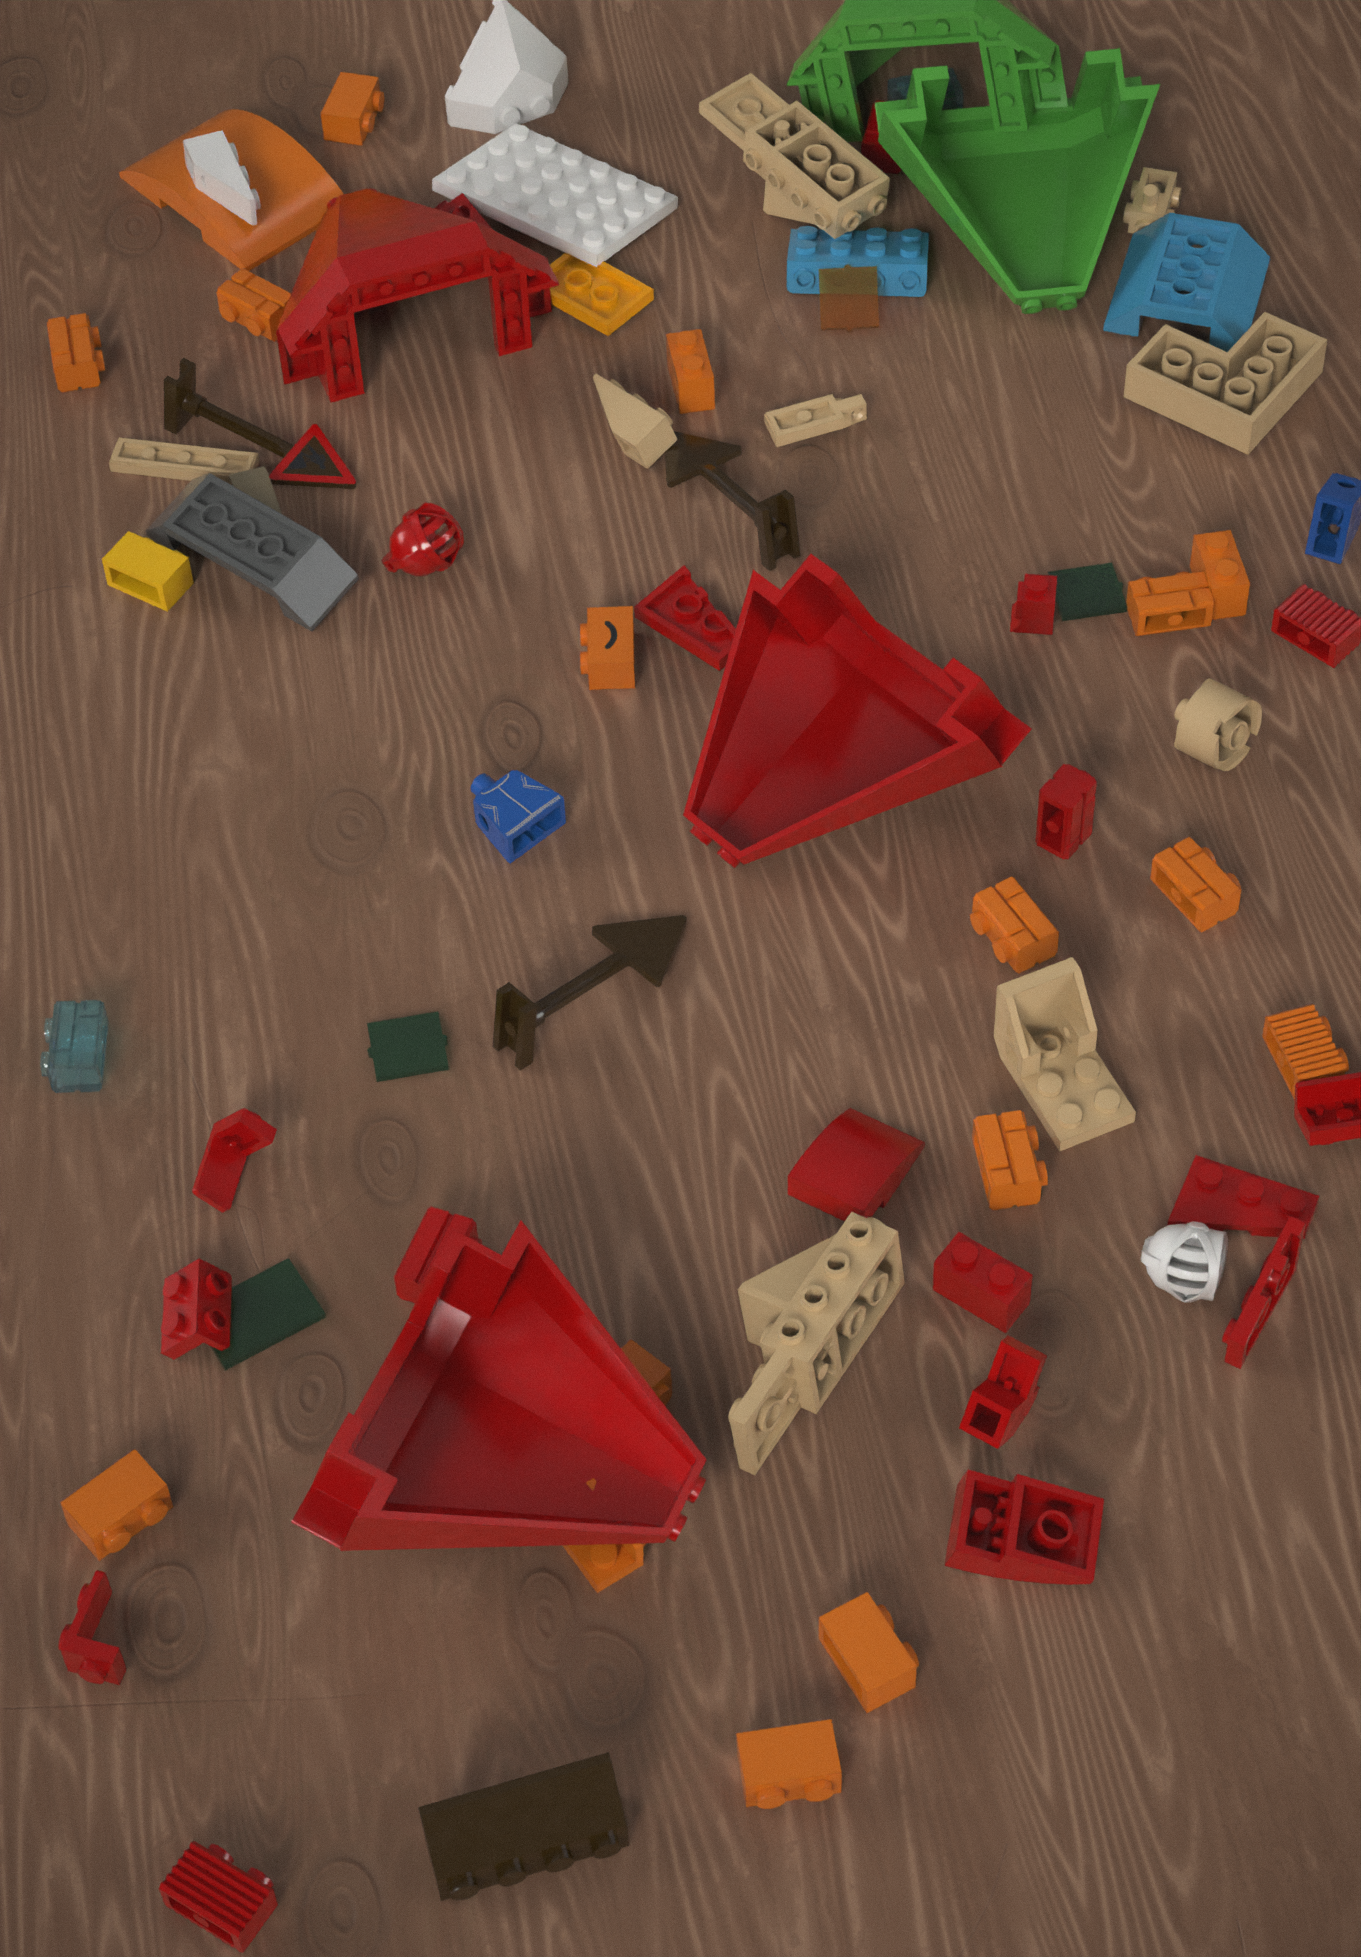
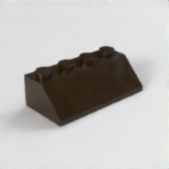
M609 1752L418 1807L426 1848L441 1901L449 1898L453 1900L468 1899L476 1895L483 1888L497 1884L512 1886L525 1880L528 1875L545 1870L548 1872H560L571 1867L575 1861L592 1856L598 1859L607 1858L617 1854L621 1848L629 1846L627 1823Z

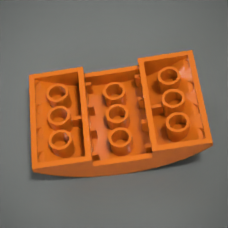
M237 109L225 110L119 172L121 179L162 209L169 205L201 230L205 243L239 269L243 268L247 271L254 269L316 231L322 216L327 211L328 202L344 194L320 163L294 138L261 116ZM223 130L228 143L233 142L236 146L239 166L244 165L246 167L250 189L255 188L258 193L261 208L256 210L257 225L252 226L195 187L186 167L183 140Z

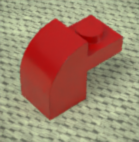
M1009 1335L1001 1340L987 1379L972 1391L959 1429L996 1449L1004 1445L1015 1434L1036 1399L1040 1389L1036 1385L1047 1355Z

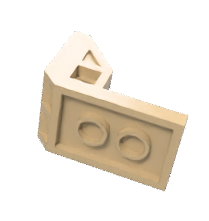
M1073 957L998 985L996 996L994 1039L1000 1058L1059 1152L1135 1122L1136 1111L1095 1050L1098 1030L1081 969Z

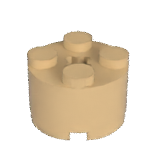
M1208 678L1190 700L1187 698L1183 699L1176 708L1175 719L1179 722L1174 747L1215 769L1230 771L1249 752L1251 747L1245 744L1250 733L1256 736L1258 734L1262 720L1261 705L1252 698L1212 678Z

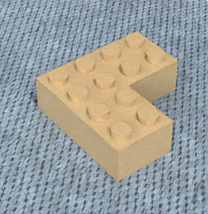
M1264 312L1233 347L1226 352L1165 324L1127 364L1124 397L1249 455L1323 372L1327 339Z

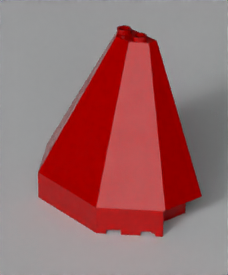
M372 188L340 195L331 199L327 204V211L322 216L276 330L284 385L319 376L330 403L365 394L354 319L355 312L485 277L488 278L494 346L499 357L533 348L530 318L552 312L550 288L558 286L559 282L548 263L547 257L477 221L380 193Z
M810 554L781 590L755 570L752 571L683 816L694 825L689 831L707 847L713 841L721 848L717 854L733 868H736L739 863L745 865L1001 768L1032 728L1007 711L985 681L954 657L944 669H941L877 622L839 573L813 554Z
M522 1220L517 1225L502 1254L452 1229L432 1264L406 1324L355 1414L353 1415L348 1412L328 1447L315 1479L291 1523L334 1545L340 1551L665 1543L667 1538L675 1542L688 1518L681 1514L686 1501L694 1504L706 1482V1479L699 1476L707 1459ZM594 1478L597 1482L592 1491L586 1482Z

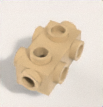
M1143 167L1140 180H1134L1132 184L1130 201H1133V203L1127 202L1125 206L1123 223L1129 224L1128 233L1134 234L1168 213H1175V210L1171 209V207H1179L1182 192L1181 187H1176L1178 172Z

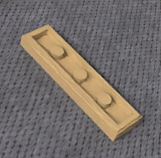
M119 437L110 458L109 466L111 472L189 481L211 473L231 485L229 474L258 468L260 461L258 453Z

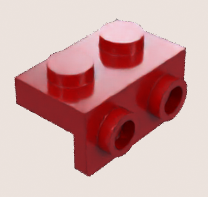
M1361 1072L1301 1081L1295 1084L1294 1118L1309 1146L1329 1145L1334 1142L1361 1138Z
M198 1258L164 1279L161 1354L175 1360L202 1343L220 1351L230 1346L232 1276L230 1273Z

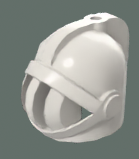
M1201 1222L1168 1225L1158 1230L1154 1236L1145 1239L1141 1252V1262L1145 1264L1147 1273L1154 1284L1170 1293L1176 1299L1184 1303L1200 1299L1213 1301L1225 1268L1228 1236L1226 1232L1209 1229Z

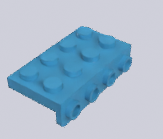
M801 226L798 229H791L787 256V290L790 293L922 297L926 294L929 232H921L913 228L904 229L901 232H891L883 228H870L867 231L846 232L834 239L824 230H818L813 226Z

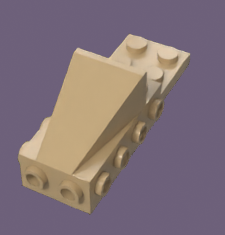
M752 73L699 102V113L744 151L743 161L747 167L766 180L763 211L767 214L815 224L818 228L836 239L846 232L853 231L859 224L872 216L879 215L886 208L890 178L799 101L796 100L789 105Z
M851 1212L835 1235L743 1282L738 1288L747 1340L762 1348L764 1363L757 1368L753 1376L751 1387L743 1398L739 1397L735 1400L728 1416L739 1469L756 1475L800 1408L814 1414L818 1413L905 1284L897 1230L887 1227L876 1218H866Z

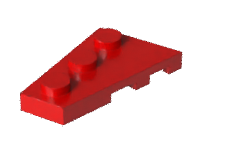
M1289 1215L1272 1252L1267 1255L1255 1286L1251 1285L1244 1296L1241 1304L1242 1312L1238 1320L1232 1318L1225 1329L1222 1337V1342L1227 1344L1224 1362L1238 1369H1241L1296 1272L1306 1222Z

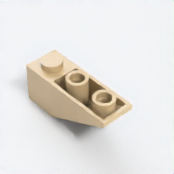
M596 373L593 376V380L611 430L623 453L649 469L678 440L671 427L673 424L671 417L661 408L656 410L651 408L640 395L627 393L616 380L611 379L608 381Z

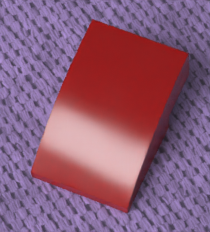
M849 1108L835 1118L818 1135L788 1174V1195L844 1222L851 1212L866 1218L873 1217L878 1207L885 1208L924 1149L925 1142Z
M968 1469L956 1488L944 1566L980 1575L1023 1582L1065 1585L1091 1584L1095 1576L1104 1499L1020 1474H1016L1011 1482Z

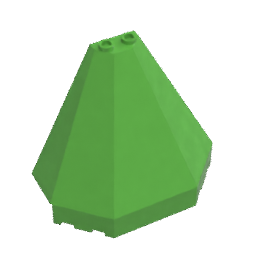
M845 0L793 64L794 67L787 82V86L798 85L802 105L822 122H826V125L846 142L863 141L865 130L856 87L903 47L978 42L994 133L1028 131L1036 108L1068 106L1059 46L1008 0Z
M1120 48L1085 52L1072 97L1067 98V107L1036 108L1028 131L994 133L990 106L942 110L949 81L947 65L913 69L907 99L875 103L879 131L878 142L1014 304L1021 306L1022 313L1034 314L1044 308L1054 307L1065 311L1077 307V300L1083 298L1086 293L1160 84L1142 86L1141 76L1124 78Z

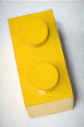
M130 531L102 558L107 585L167 612L194 584L189 557L177 550L173 551L159 545L150 538L141 537Z

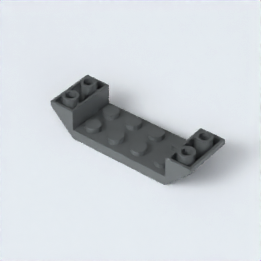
M211 473L193 479L146 530L148 536L173 551L183 543L275 597L284 616L311 632L359 580L358 574L321 536Z

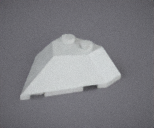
M507 0L492 1L495 7L488 21H482L460 65L462 72L455 86L450 85L445 94L447 122L452 127L492 134L502 132L515 123L521 125L555 112L568 85L567 56Z

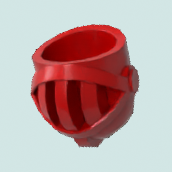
M423 503L418 508H413L402 516V522L396 526L390 536L389 552L383 557L381 562L388 572L395 573L401 569L404 573L417 577H426L435 571H444L453 564L458 551L463 548V531L457 520L442 507L433 503ZM444 523L447 524V526L436 535L435 531L438 528H440ZM453 536V539L446 544L445 542H447Z

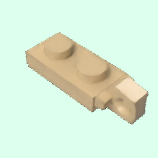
M833 394L766 412L764 414V421L776 447L844 429L866 420L867 404L862 394L845 399L834 398Z

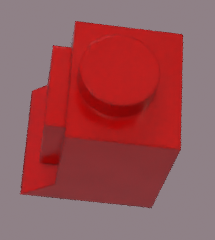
M1025 574L1024 582L1018 581L1017 602L1012 604L1010 632L1053 634L1057 576Z

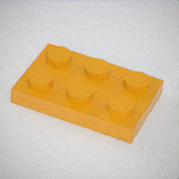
M564 253L550 264L559 282L558 286L550 288L551 305L606 336L611 335L654 300L653 288L604 261L595 267Z

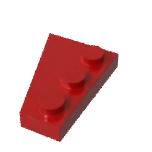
M685 565L634 606V617L718 671H721L726 666L736 628L722 611L715 609L709 601L707 592L702 586L698 587L691 579V573Z
M1195 1155L1168 1219L1167 1226L1201 1222L1209 1229L1223 1231V1229L1245 1230L1252 1236L1279 1237L1290 1215L1306 1222L1303 1239H1305L1320 1196Z

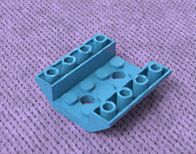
M1168 213L1132 235L1103 331L1138 337L1144 316L1211 327L1209 344L1228 352L1252 326L1270 263V256L1240 224ZM1192 245H1200V246H1203V247H1202V248H1194V247H1191V246H1192ZM1178 291H1187V292H1189V294H1180V293H1177V292H1178Z

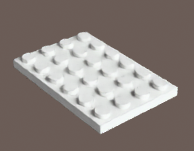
M516 123L432 179V191L451 200L463 193L479 213L595 267L671 214L678 207V196L665 191L663 188L653 186L632 174L624 173L605 162L582 154L579 150L571 149L550 137L540 135L529 130L526 126Z

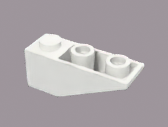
M223 130L183 140L186 167L195 187L252 226L257 225L256 210L261 208L258 193L255 188L250 189L246 167L244 165L239 166L236 146L233 142L228 143Z

